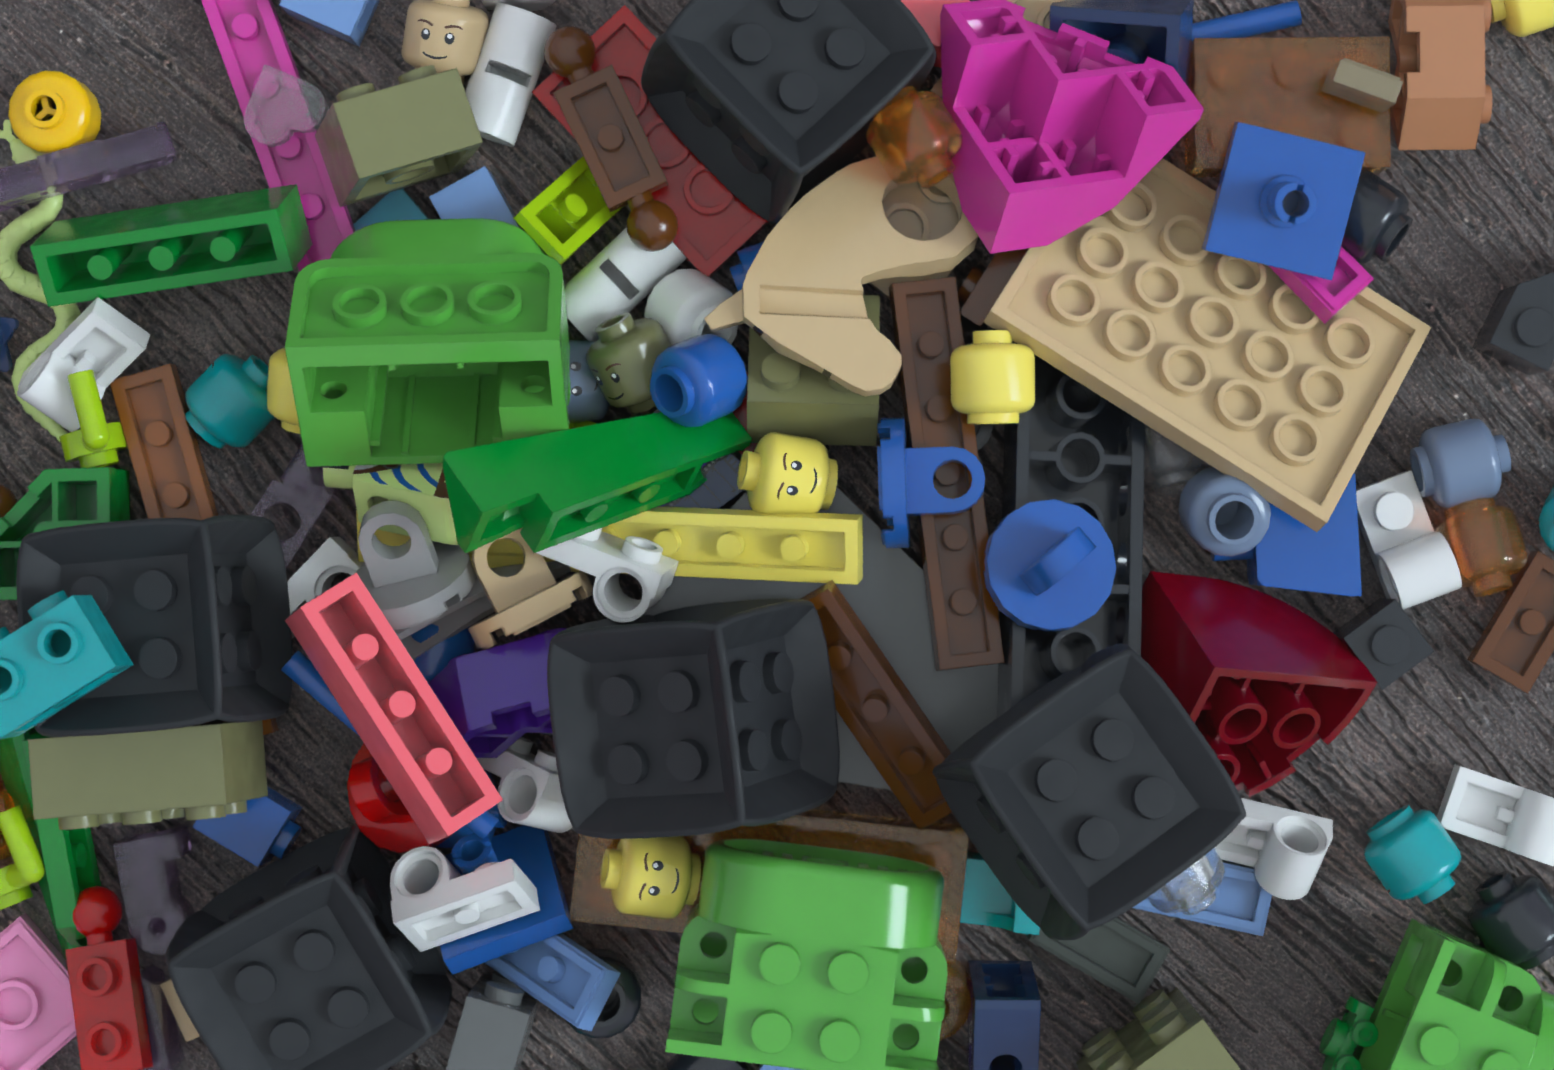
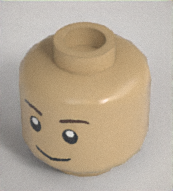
M414 0L410 3L407 10L402 57L406 63L415 67V69L433 65L437 73L457 68L464 85L465 76L471 75L477 66L489 27V17L482 9L470 6V0Z

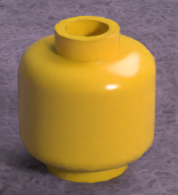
M45 70L29 75L17 85L10 98L8 117L14 134L25 146L49 158L66 159L81 154L93 144L100 131L101 110L97 98L85 84L63 72Z

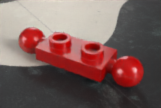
M92 886L82 890L78 896L77 906L73 911V922L77 931L86 936L87 946L65 950L81 1070H139L153 1067L136 938L113 941L112 932L118 927L122 918V904L112 890L102 886Z

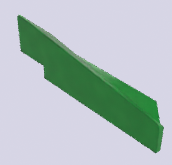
M662 412L448 451L443 456L442 466L457 542L464 553H468L522 528L520 534L534 553L690 495L707 481L701 467L702 464L739 450L743 451L750 445L752 438L733 413L703 426L684 427L673 422Z
M35 727L20 736L0 739V773L12 808L20 805L44 863L45 874L38 883L66 960V949L87 946L86 936L77 931L73 922V911L77 906L78 896L82 890L88 887L101 886L91 828L59 830L58 818L34 820L28 740L46 738L48 736L39 734Z

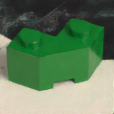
M101 467L44 469L27 487L29 491L4 517H0V601L17 600V560L21 541L26 535L59 527L130 520L129 471Z

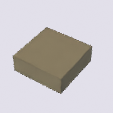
M1343 58L1328 70L1321 91L1383 113L1396 104L1403 81H1400V77Z

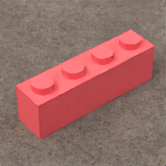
M357 572L304 604L285 620L429 844L450 836L503 800Z

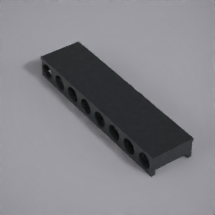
M1034 355V406L1025 413H1019V423L1004 424L1002 519L1029 502L1056 499L1080 506L1101 523L1111 540L1115 556L1116 574L1111 594L1098 612L1069 630L1046 632L1039 629L1025 628L1016 624L1000 611V631L1004 663L998 665L997 718L1045 684L1066 672L1082 666L1092 654L1116 644H1126L1141 656L1145 424Z

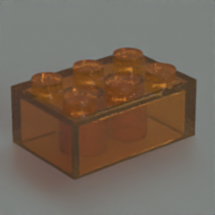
M1390 37L1194 38L1191 43L1189 89L1203 106L1204 110L1200 120L1185 134V172L1192 177L1221 176L1234 121L1366 152L1361 170L1371 171L1375 175L1391 167L1390 108L1381 113L1321 91L1328 70L1343 58L1390 74Z

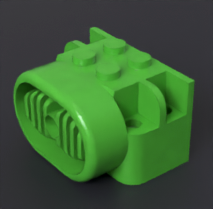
M486 218L384 221L365 226L350 234L337 246L330 259L311 263L298 273L294 283L285 351L307 467L442 463L443 456L448 451L569 429L567 406L569 405L571 395L569 370L570 344L563 272L561 265L554 258L549 257L523 229L503 221Z
M723 839L711 843L705 852L699 904L688 914L680 941L671 1021L665 1052L802 1070H939L937 1056L941 1024L945 1015L946 1005L944 1000L948 976L946 957L938 939L944 889L943 875L938 869L921 862L868 852L757 839Z
M1411 918L1375 1004L1374 1011L1369 1019L1378 1029V1040L1370 1047L1358 1045L1354 1057L1359 1060L1362 1070H1554V995L1541 990L1534 976L1516 964L1487 951L1483 947Z

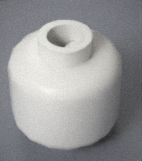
M678 269L666 275L654 286L647 299L644 313L645 318H652L661 324L671 345L704 334H715L732 344L738 329L737 325L717 331L710 330L704 318L718 305L730 298L732 293L712 278L695 269Z

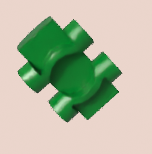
M1350 995L1344 1006L1349 1012L1343 1016L1342 1020L1335 1017L1330 1022L1322 1037L1319 1048L1320 1053L1325 1054V1062L1321 1070H1362L1361 1064L1353 1056V1052L1357 1044L1363 1047L1372 1046L1379 1036L1378 1029L1369 1021L1374 1008L1367 1002Z

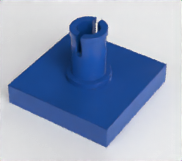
M1234 121L1202 249L1332 280L1366 152Z
M522 825L494 836L491 842L487 836L482 840L476 834H469L461 838L454 845L452 853L444 855L461 875L474 872L476 868L483 864L502 862L511 858L537 888L540 910L440 945L443 961L452 975L573 929L547 830Z

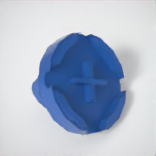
M904 417L881 418V421L877 423L879 437L890 439H880V446H877L879 511H883V518L887 519V526H894V529L881 530L882 544L886 545V549L909 548V516L947 515L969 510L978 503L984 493L985 474L983 466L977 457L964 448H907ZM951 462L960 463L965 466L972 477L971 487L968 492L962 497L955 499L945 498L940 495L933 484L934 475L938 468Z
M1056 499L1029 502L1001 520L988 538L985 550L984 578L986 589L998 609L1019 626L1046 632L1069 630L1094 616L1111 594L1116 574L1113 544L1101 523L1080 506Z

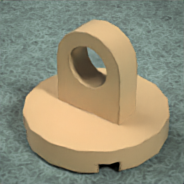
M521 528L497 539L512 540L522 549L524 555L523 565L520 571L513 576H499L489 567L487 552L495 541L473 550L472 563L475 574L495 611V614L468 628L477 648L485 650L497 644L491 633L495 631L497 637L504 634L506 637L511 634L515 636L572 607L570 603L576 601L573 590L578 600L593 595V585L587 573L579 571L556 582L544 557L534 553L521 536Z

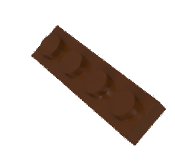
M831 580L800 598L814 604L822 623L830 660L836 711L917 828L921 830L952 813L941 793L936 777L932 773L933 768L941 764L951 754L950 750L839 588Z

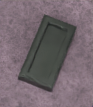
M1119 917L1089 930L1085 936L1077 940L1050 939L1042 932L1041 928L1039 935L1029 934L1027 936L1029 941L1137 1004L1141 1002L1171 950L1164 943Z

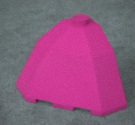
M979 0L943 4L940 13L944 142L962 211L990 254L1047 246L1113 209L1200 120L1204 110L1173 66L1147 57L1143 64H1135L1108 53L1110 41L1062 23L1057 33L1025 20L1023 15L1026 8L1007 0Z

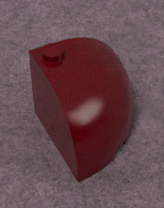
M1150 571L1142 587L1141 657L1163 679L1223 764L1238 791L1244 789L1248 797L1273 786L1295 772L1296 769L1291 762L1308 750L1320 738L1326 744L1331 743L1355 717L1378 683L1364 663L1334 633L1295 607L1268 594L1220 579Z

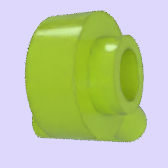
M85 370L68 375L67 378L81 429L59 437L65 462L79 461L81 468H101L119 463L117 451L128 448L121 422L106 423L93 370Z
M20 805L0 813V829L14 861L13 864L0 869V910L33 897L29 885L41 880L45 874L44 863Z

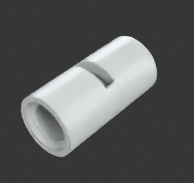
M497 3L477 66L471 74L465 92L481 138L514 147L532 97V91L535 89L545 61V43L557 26L542 16L504 3Z
M626 227L564 286L568 320L589 342L596 341L599 337L595 329L600 324L616 315L633 310L652 292L654 286L659 281L672 273L687 258L673 242L667 248L656 252H649L638 248L630 240Z

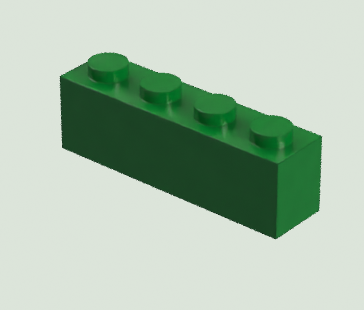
M297 184L59 220L55 221L30 246L47 305L51 307L92 301L97 297L105 299L293 271L313 244Z

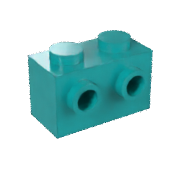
M65 591L57 592L38 602L28 610L32 621L11 634L7 627L0 628V739L20 736L134 665L92 595H72L68 598Z

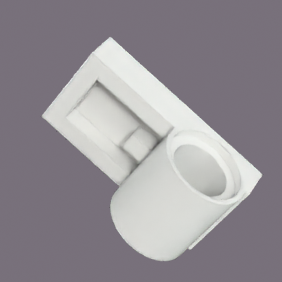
M97 297L23 372L18 385L17 396L68 431H76L80 428L67 376L80 371L93 370L99 396L102 399L105 389L146 349L150 334Z
M602 528L536 552L596 576L593 585V598L597 608L608 619L622 623L638 619L664 596L666 589L672 584L679 563L675 559L662 555L663 548L655 542L635 536H628L623 540L603 532ZM620 573H628L639 581L642 587L641 600L632 599L622 591L619 584Z
M521 737L497 758H477L483 769L501 777L498 792L503 800L497 806L505 820L556 833H563L572 828L561 794L555 753L538 749L537 754L534 755L530 753L533 742Z
M1454 764L1437 815V819L1442 826L1450 831L1554 866V798Z
M1241 798L1246 811V817L1222 842L1205 856L1255 867L1257 882L1265 891L1275 897L1286 900H1296L1304 897L1309 892L1333 839V820Z

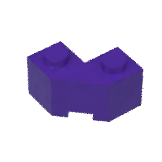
M567 628L550 629L532 637L479 652L456 656L428 683L476 758H497L525 733H552L547 687L548 652L551 639Z

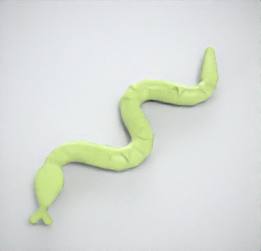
M6 119L3 122V130H0V138L6 139L10 143L13 155L12 160L15 161L21 173L41 185L43 195L38 205L15 218L1 230L0 279L10 291L47 304L39 275L23 269L18 262L17 253L22 244L41 232L56 219L62 209L64 190L58 175L53 171L51 160L47 156L25 146L20 139H16L12 134L10 120ZM77 303L50 307L54 310L56 316L54 328L30 344L15 361L11 376L14 394L22 405L23 410L32 416L36 422L40 423L44 429L48 430L52 436L56 437L59 442V437L68 433L64 430V427L17 396V391L23 372L81 314Z

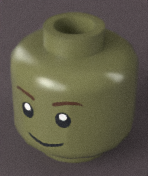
M629 312L616 315L595 329L599 338L589 347L585 357L586 363L603 396L611 406L616 408L628 407L631 413L644 412L656 406L650 392L653 364L656 357L672 345L658 321L652 318L633 320Z

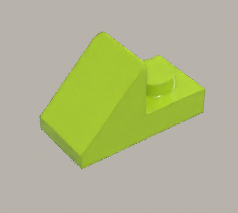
M582 156L525 206L513 219L549 257L554 258L562 265L621 208L612 212L609 211L585 158Z

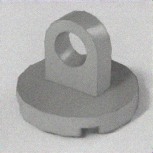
M383 501L372 506L364 514L358 541L365 564L356 572L393 630L411 628L434 620L448 610L445 601L451 599L457 593L461 601L469 594L476 580L469 554L464 553L459 544L449 545L432 541L426 523L419 511L409 504L400 501ZM385 525H396L406 530L410 539L400 546H389L378 540L375 531Z

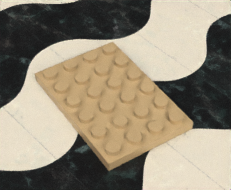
M1162 158L1113 209L1047 246L1029 248L983 322L995 330H1008L1012 341L1030 347L1034 355L1223 474L1244 481L1266 501L1315 532H1318L1332 515L1432 327L1368 287L1324 324L1268 265L1203 250L1202 246L1216 191Z

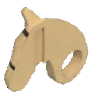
M924 146L898 149L852 163L806 193L787 211L785 216L768 234L746 274L742 289L718 305L704 318L710 330L717 331L745 323L779 354L815 369L852 392L866 397L882 394L891 388L901 369L902 357L892 342L877 331L872 321L868 318L862 285L880 279L925 276L951 271L974 251L979 236L962 211L948 154ZM920 182L934 185L946 193L956 206L959 222L952 232L939 239L921 241L908 238L895 230L884 214L882 201L891 190L902 184Z

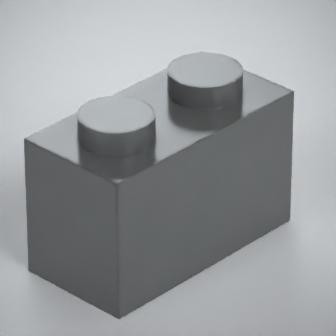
M497 971L493 972L492 979L481 976L466 997L445 1070H519L539 1001Z

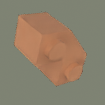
M1391 0L1388 24L1397 56L1395 76L1400 77V81H1403L1396 104L1389 108L1398 150H1476L1480 124L1489 123L1492 115V90L1490 85H1486L1485 33L1489 31L1491 24V0Z

